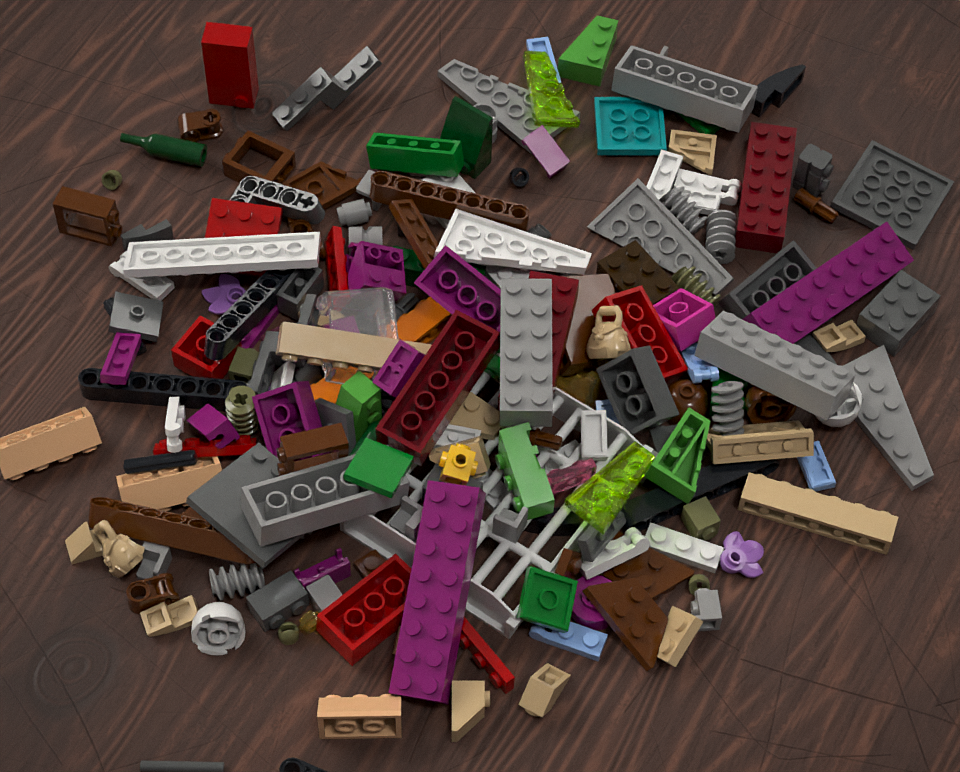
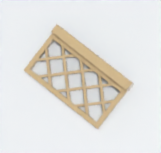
M799 420L744 425V434L722 436L720 432L709 428L706 445L711 451V461L713 464L814 456V432L812 429H805Z

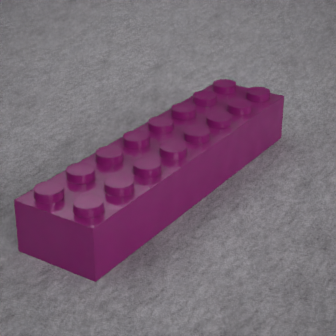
M886 221L748 314L742 320L755 324L759 328L771 334H776L780 338L794 344L906 267L914 259Z
M428 480L390 682V694L447 705L449 703L486 493L479 487Z

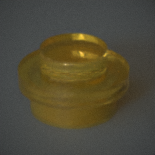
M309 610L299 619L301 623L298 628L307 634L316 630L317 615L320 611L313 612Z

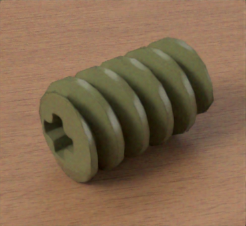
M695 266L690 268L682 267L671 277L679 288L710 302L714 308L718 304L721 295L712 296L715 290L714 287L706 290L705 287L708 284V280L699 282L702 274L693 275L696 269Z
M247 386L233 387L225 400L227 418L239 435H252L260 425L252 396L256 394Z

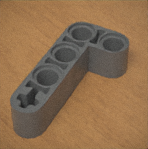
M256 176L245 177L230 198L231 201L280 207L283 209V216L295 220H305L309 224H318L325 217V211L316 195Z

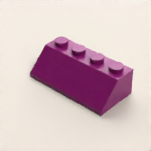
M445 245L416 279L414 284L452 315L455 310H458L500 332L501 290Z
M309 381L293 382L252 396L266 448L277 458L276 449L280 448L281 436L322 427ZM329 451V452H325V453H321V454H317V455H312V456L300 458V459H295L294 461H299V460H303V459H307V458H311V457H316V456H320V455H324V454H329L330 451Z

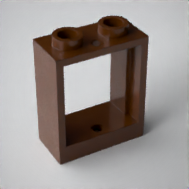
M248 130L243 137L238 138L235 147L230 153H226L223 157L224 176L238 183L247 176H256L282 184L296 167L295 152ZM250 149L277 161L265 176L238 164Z
M65 186L61 187L53 202L59 233L112 247L116 238L119 239L122 234V225H120L119 220L120 213L117 210L116 201Z
M342 423L281 436L280 448L276 449L279 463H277L278 474L282 476L347 457L349 443ZM331 451V453H329V454H324V455H320V456H316V457H311V458H307V459H303V460H299V461H294L295 459H300V458H304V457H308V456L317 455V454H321V453H325V452Z

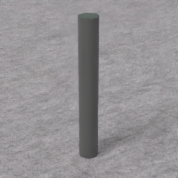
M141 760L140 771L224 772V762Z

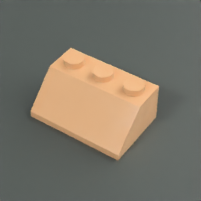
M358 694L353 697L328 695L325 698H319L317 719L320 739L402 738L401 696L396 697L392 694H383L380 697H368L367 695Z

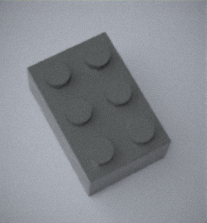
M900 270L859 314L856 325L866 336L865 338L879 347L884 345L886 352L895 357L935 313L941 295L903 270Z
M650 345L631 349L596 369L620 426L624 427L633 436L643 434L680 415Z

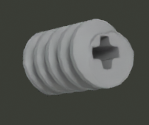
M684 186L674 188L663 195L659 201H666L664 206L667 209H671L670 212L677 216L676 218L694 235L704 227L708 217H698L702 210L701 208L693 210L696 202H687L691 195L681 194L685 189Z
M728 210L714 211L709 214L706 220V250L719 264H727L735 258L736 215Z
M726 381L711 388L713 393H719V395L712 397L713 402L719 403V405L712 406V411L719 413L712 416L713 421L719 422V424L713 425L712 429L720 432L722 436L744 434V419L742 418L744 416V410L742 409L744 401L741 399L744 394L741 389L743 387L742 382Z
M241 563L239 571L236 570L234 565H230L229 573H226L222 566L219 568L218 575L215 574L212 568L209 569L213 598L214 594H216L220 601L224 599L225 592L233 599L235 590L243 597L246 588L252 594L255 592L256 586L259 589L265 586L262 567H258L256 563L250 564V569H247L245 564Z

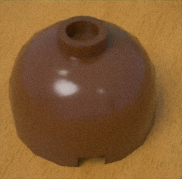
M683 379L668 385L680 414L668 420L670 426L678 424L688 408L707 418L710 407L709 397L700 384H693L692 380Z
M755 385L748 390L745 398L747 415L753 424L774 423L781 419L785 422L794 415L797 408L796 405Z

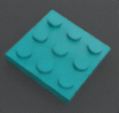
M594 97L597 155H660L661 150L667 151L662 107L642 102L633 97Z

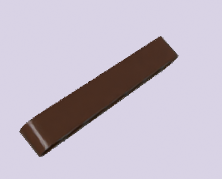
M377 171L371 175L370 198L375 202L390 205L392 200L412 199L419 212L451 220L455 209H459L527 232L530 211L522 204L385 171Z
M95 497L90 500L88 526L92 529L102 520H106L117 535L123 534L130 538L238 563H256L206 520L105 497Z

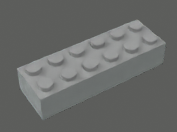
M631 45L615 67L611 91L739 133L754 108L758 86Z
M501 278L500 426H516L529 422L530 427H552V279Z
M722 311L701 331L694 355L827 421L849 397L856 375L843 366H838L820 355H815L799 345L792 344L776 334H771L757 325L748 323L734 314Z
M354 454L241 487V509L260 547L400 505L401 498L404 495L408 497L410 482L405 475L391 499L343 480L346 469L356 455Z

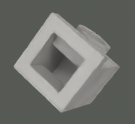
M707 588L696 590L694 592L695 600L691 601L690 607L691 614L703 621L698 631L719 630L722 614L718 590H709Z

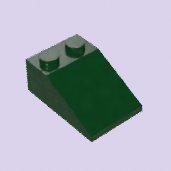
M455 96L452 99L440 139L461 141L464 165L460 172L473 179H476L491 163L493 117Z

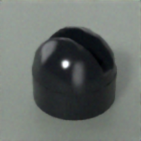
M516 167L509 173V179L513 185L524 186L529 181V173L524 168Z

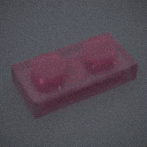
M593 458L585 461L579 460L569 467L550 471L547 474V478L553 495L595 480L597 466Z

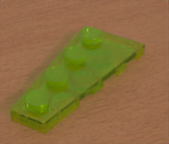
M524 51L523 61L534 126L579 128L580 120L578 116L574 115L573 105L570 100H567L564 94L565 89L556 78L557 72L547 52Z
M636 441L633 442L565 499V506L604 535L654 461V455Z

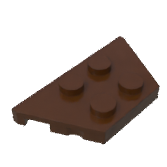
M320 161L282 182V185L316 195L325 210L355 193L356 187L362 178L359 177L358 180L347 176V172L332 168L331 165ZM287 217V218H288V224H289V227H290V225L292 224V222H294V221H296V220Z
M618 531L612 540H616L625 534ZM649 547L644 553L603 572V576L612 582L636 578L655 601L660 595L674 590L676 585L686 579L689 581L695 571Z
M630 578L586 587L582 592L646 671L652 669L656 662L668 618L636 578Z

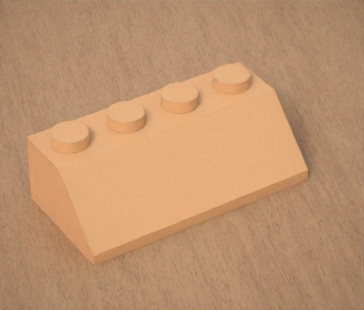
M82 407L1 437L0 471L4 479L16 480L25 475L24 472L29 470L40 471L49 466L48 463L53 461H67L73 457L72 454L80 451L87 453L95 450L102 441L91 413L86 407Z
M217 456L197 457L195 465L116 476L123 502L169 511L172 509L171 506L179 504L189 506L186 504L187 497L221 472L222 468Z

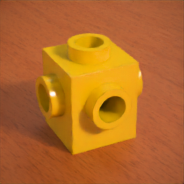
M463 444L450 445L448 451H443L438 466L443 468L439 480L466 486L469 476L474 477L478 466V461L474 460L476 452L471 451L469 446Z

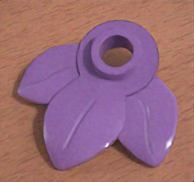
M220 274L219 287L202 290V295L211 304L209 312L224 314L237 301L234 299L240 298L246 290L240 287V282L237 278L228 274Z
M737 531L730 533L723 541L725 550L720 555V566L727 573L740 572L749 578L760 576L763 570L757 562L763 556V546L752 540L744 542L741 534Z

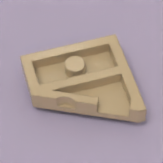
M671 129L668 152L683 156L684 162L708 175H712L717 135Z
M472 392L468 394L449 423L451 425L481 430L482 438L488 440H495L499 436V430L507 427L500 426V411Z
M672 606L657 657L676 667L703 624V621L692 614Z

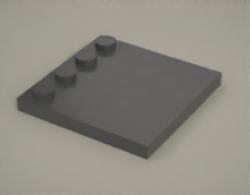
M872 140L835 196L830 207L873 230L887 221L903 245L914 250L951 190L954 181Z
M257 443L187 497L186 504L258 565L265 568L306 533L260 547L241 509V487L278 477L277 463H279V460L264 446Z

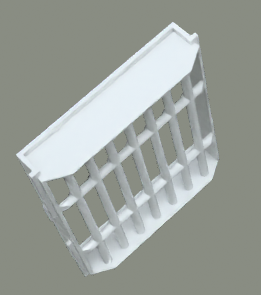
M483 372L470 392L477 395L490 378L496 382L498 381L486 372ZM557 387L553 398L552 416L565 423L556 433L564 441L573 429L581 432V411L594 409ZM500 389L488 402L494 408L498 407ZM607 417L608 460L597 461L590 471L577 464L582 458L581 443L569 458L555 450L537 446L540 453L537 459L541 468L550 460L561 466L549 481L552 493L555 492L568 474L574 473L583 480L529 548L492 533L494 516L496 514L500 515L503 508L509 509L513 504L512 498L514 496L512 491H509L486 521L481 520L477 547L486 537H491L500 544L472 577L465 611L510 639L523 620L516 618L519 605L512 611L501 599L528 565L534 564L542 570L557 574L555 570L563 548L580 552L578 539L606 507L605 501L611 497L619 498L635 478L640 466L653 451V448L646 444L643 446L629 431ZM531 427V429L536 430V428H540L541 431L543 427ZM499 436L495 440H488L484 444L488 456L498 445ZM617 454L630 463L611 485L598 476ZM413 462L406 477L410 482L409 486L415 490L408 498L418 503L422 498V487L430 472L421 482L410 475L418 465ZM497 467L483 484V491L486 493V497L505 475L503 469L499 470ZM595 486L605 492V495L551 563L538 555V552L590 487ZM401 507L386 524L374 517L377 512L340 523V530L370 550L376 549L384 559L388 560L396 553L412 568L417 539L414 542L390 527V521L399 512ZM532 519L527 520V524H526L525 528H526L527 525L531 522ZM511 550L521 556L494 592L481 585L507 551Z

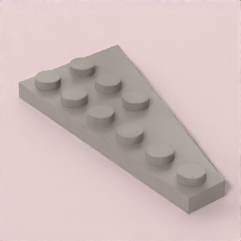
M453 59L438 70V77L473 106L479 103H487L495 107L498 112L497 126L529 153L531 151L526 145L522 144L521 140L541 125L544 126L553 138L580 118L579 111L574 109L569 111L562 108L560 103L545 101L541 99V95L510 82L509 84L500 82L496 76L491 75L489 77L481 74L477 68Z
M639 178L587 226L588 229L623 247L636 240L659 266L674 274L682 267L690 268L695 266L696 269L693 275L701 273L702 277L699 282L708 280L705 288L707 290L714 287L715 290L712 293L714 295L720 294L734 281V278Z
M882 345L845 364L843 367L856 374L853 382L862 393V405L855 421L911 491L931 481L934 476L885 346Z

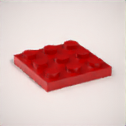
M212 198L205 238L279 234L283 209L280 207ZM267 270L261 272L242 271L233 274L261 277Z

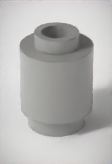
M364 199L341 204L342 207L336 208L341 226L347 225L349 227L369 222L368 217L372 216L369 202L365 203Z

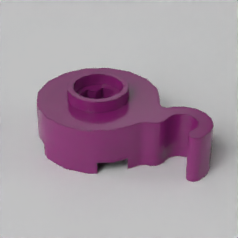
M599 575L588 580L583 576L577 580L578 584L571 620L573 618L576 623L596 631L606 629L608 623L594 605H591L590 600L582 591L590 585L612 581Z

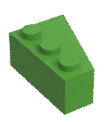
M596 16L558 59L559 76L569 80L601 86L617 39L618 20Z
M358 371L341 385L336 405L353 411L356 444L368 425L382 418L381 388L361 371Z
M688 408L645 475L647 479L689 504L696 493V484L701 469V460L706 445L710 420Z
M529 422L499 430L498 454L495 455L498 469H503L505 473L504 483L507 491H512L514 498H512L516 513H519L524 506L528 508V520L553 513L555 499L545 469H541L536 454H539L537 445L532 446L529 440L531 427Z

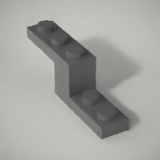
M366 46L335 76L320 67L277 107L272 114L280 125L288 131L320 100L334 110L383 63Z
M316 294L306 295L304 304L300 306V318L296 324L317 327L322 308ZM267 331L264 341L260 343V353L258 359L253 364V375L251 380L247 382V387L251 388L256 395L268 391L275 367L282 366L286 362L282 360V356L276 355L279 332ZM297 358V362L292 363L297 368H304L306 359Z

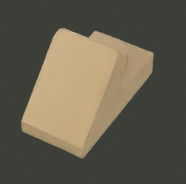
M84 522L65 540L72 564L103 556V545L94 529L89 530L87 522Z

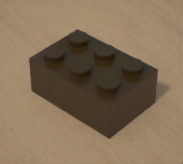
M636 240L597 262L596 274H609L611 282L615 287V293L642 285L651 303L654 305L680 289Z

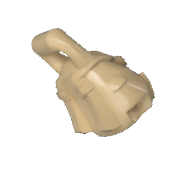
M601 306L596 314L595 327L592 329V334L586 348L590 359L617 358L631 350L627 332L622 328L623 315L619 306ZM616 315L614 322H602L603 316Z
M102 520L94 526V532L103 545V561L109 567V572L117 578L124 576L144 558L145 547L136 544L127 535H117L108 521Z

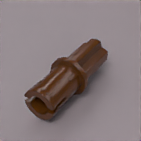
M803 188L799 189L795 195L794 201L810 210L811 214L816 213L830 223L837 219L838 212L823 203L821 197L817 198Z
M536 428V430L531 429L529 434L532 446L537 445L538 447L559 451L562 446L563 438L561 436L541 432L540 428Z

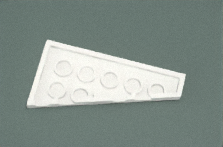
M455 209L435 251L434 258L446 245L469 263L584 275L592 253Z

